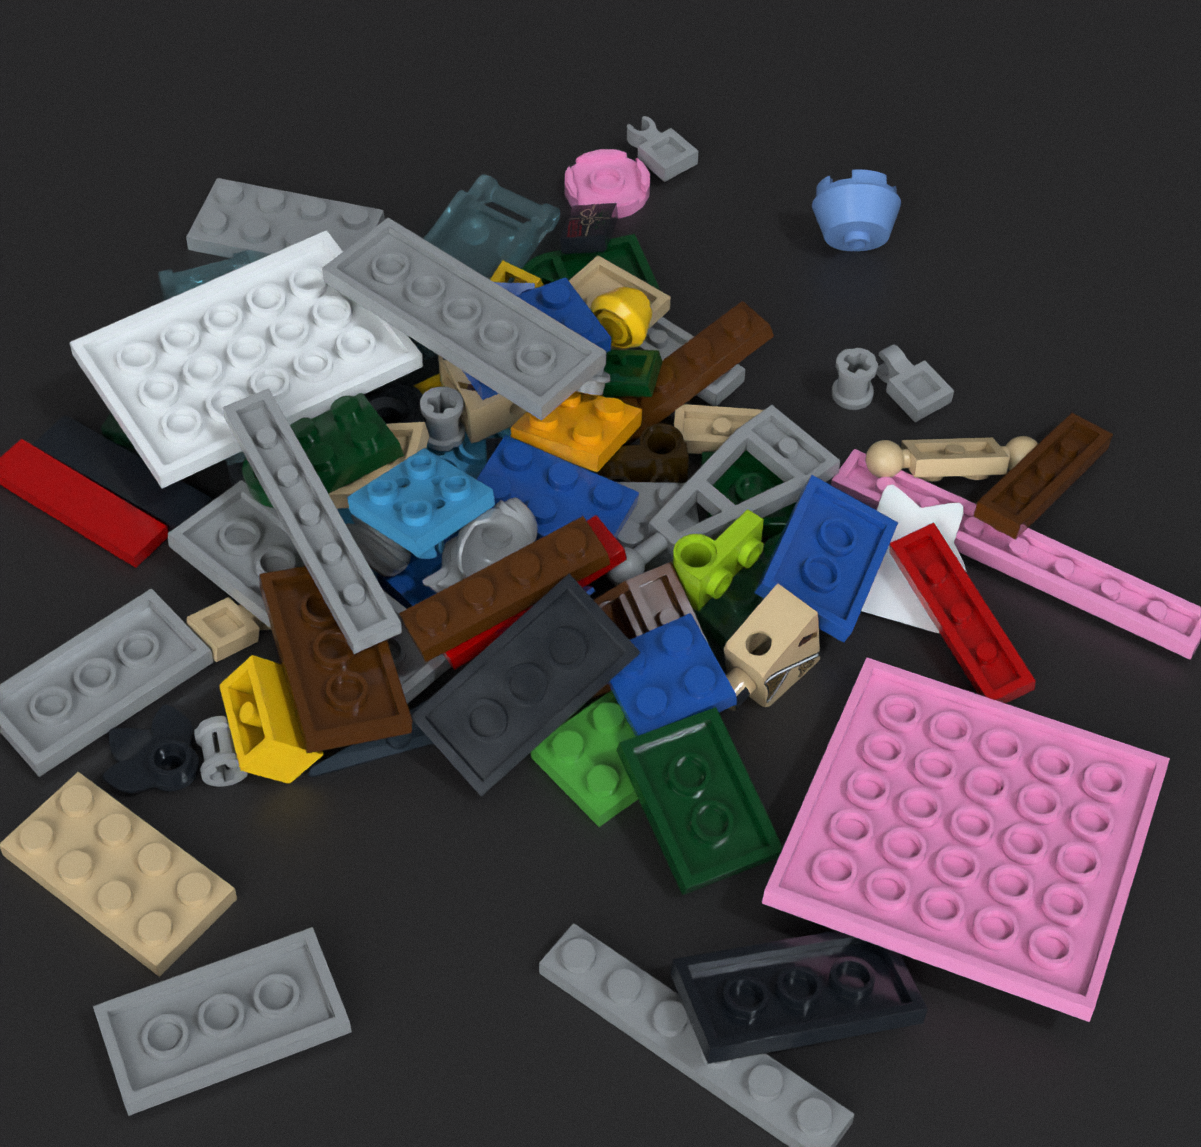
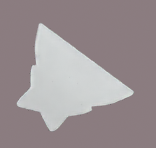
M888 485L882 493L877 511L898 522L891 542L934 522L966 571L965 564L954 544L963 517V505L958 502L921 508L895 485ZM889 544L861 611L939 633L891 556Z

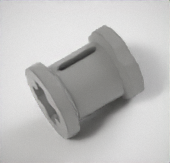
M845 349L838 354L835 366L839 376L832 386V398L842 408L859 410L867 407L873 399L874 389L871 379L875 377L878 371V363L875 355L866 349Z
M435 387L425 392L420 399V411L423 417L426 418L425 424L429 433L427 444L431 449L437 451H449L461 445L465 439V426L460 422L464 401L461 394L453 388Z
M215 716L200 722L199 726L194 730L196 743L202 747L204 763H202L200 768L202 780L206 784L216 787L234 785L247 777L248 773L240 771L227 717Z

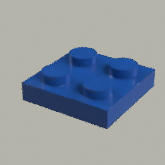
M691 613L630 639L641 654L608 682L635 736L715 707L718 712L737 705L736 693Z

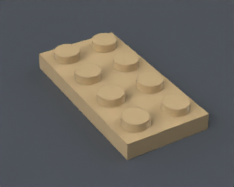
M79 772L0 843V849L5 858L159 977L237 900L236 891L233 886Z

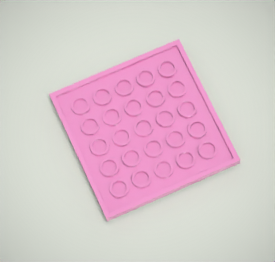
M866 657L764 890L762 904L1090 1022L1170 758Z

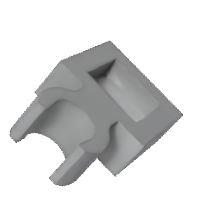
M647 116L642 117V131L634 129L630 124L627 125V141L630 145L638 148L637 158L664 182L698 164L699 151L672 128L661 133L656 129L655 122Z

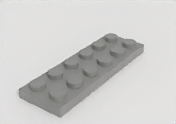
M386 218L322 268L323 280L326 284L541 421L606 365V351L390 218Z
M242 480L168 533V546L270 628L259 587V574L305 566L275 509L257 502L252 497L247 484ZM384 591L401 621L402 633L387 639L408 704L452 666L443 654L428 662L424 661L400 618L399 613L406 610V608Z

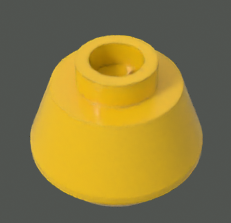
M619 287L597 296L592 301L591 311L611 336V345L621 349L636 348L645 341L652 319V310L649 299L643 292L635 288Z

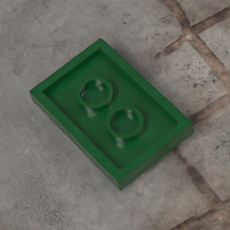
M716 707L619 742L616 751L682 895L779 858L783 846Z

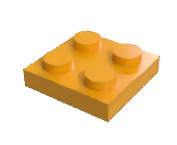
M575 391L542 421L526 412L511 427V437L577 466L598 472L641 426L642 409L625 404L616 398H606L600 395Z

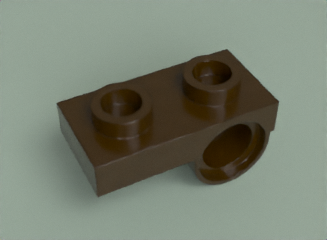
M663 423L654 424L642 432L640 445L621 446L598 472H591L614 482L686 483L689 460L687 442H684L682 433L676 427Z

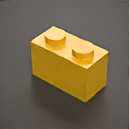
M251 655L219 685L240 771L290 784L323 756V751L306 754L281 664Z

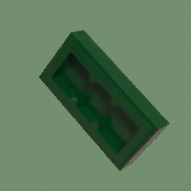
M611 350L606 352L604 372L610 375V382L605 383L603 394L600 396L652 397L663 362L659 350Z

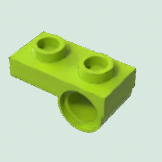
M747 509L715 541L702 534H689L676 542L673 549L672 565L692 608L699 611L712 597L714 599L720 598L730 586L732 578L743 567L750 568L755 564L764 548V543L761 542L764 519Z

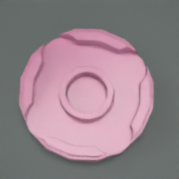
M599 149L584 153L576 158L575 165L571 168L569 165L565 171V197L571 207L575 205L617 203L618 219L631 216L643 208L650 196V173L638 158H636V162L627 158L626 152L614 149Z

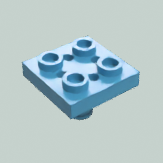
M425 448L347 497L349 510L352 515L421 559L437 557V552L441 554L444 551V539L495 506L492 488Z

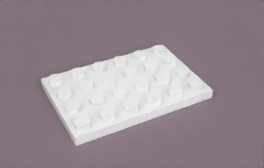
M327 230L70 342L72 355L161 488L169 486L242 451L224 418V406L269 388L290 425L301 418L312 419L330 410L332 403L340 397L356 396L361 392L366 394L423 367L422 353L408 335L324 282L322 268L343 252Z

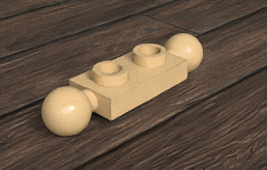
M1027 436L1015 437L1006 446H1000L993 437L902 440L900 448L893 441L881 440L870 446L866 453L865 461L868 470L878 478H892L902 468H908L914 477L924 481H940L944 476H963L972 480H984L989 475H1006L1007 469L1011 470L1038 443Z

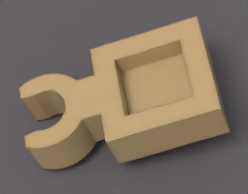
M230 597L188 616L186 624L210 648L215 662L258 642L259 630L271 629L241 604L237 605Z

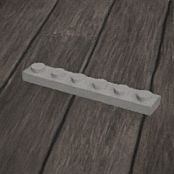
M269 388L224 406L223 413L228 426L353 653H358L402 633L401 621Z
M573 923L539 962V974L787 1146L836 1147L852 1125L855 1115L853 1112L766 1053L707 1064L679 994Z

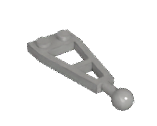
M771 405L736 429L651 519L648 524V535L650 537L633 549L623 547L627 560L605 573L606 577L612 584L617 586L630 578L644 573L645 565L665 550L673 556L676 542L686 535L702 534L716 540L747 509L763 518L797 502L802 489L811 475L824 482L839 473L840 460ZM747 450L783 480L784 483L735 505L712 485ZM696 502L712 515V517L680 532L673 527Z

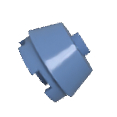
M852 170V178L833 182L830 176L825 177L818 183L816 198L812 203V210L826 243L833 248L843 251H867L884 245L889 240L901 207V199L897 195L896 186L891 187L887 184V175L872 170Z

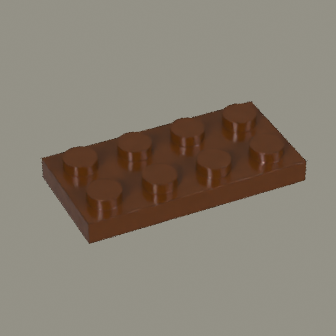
M306 566L259 574L260 591L306 754L412 733V718L387 640L354 654Z

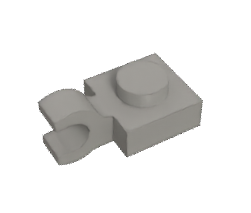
M894 344L879 352L878 356L885 363L878 366L876 374L883 382L887 383L886 392L914 422L952 402L954 390L925 360L914 366L906 358L903 351Z

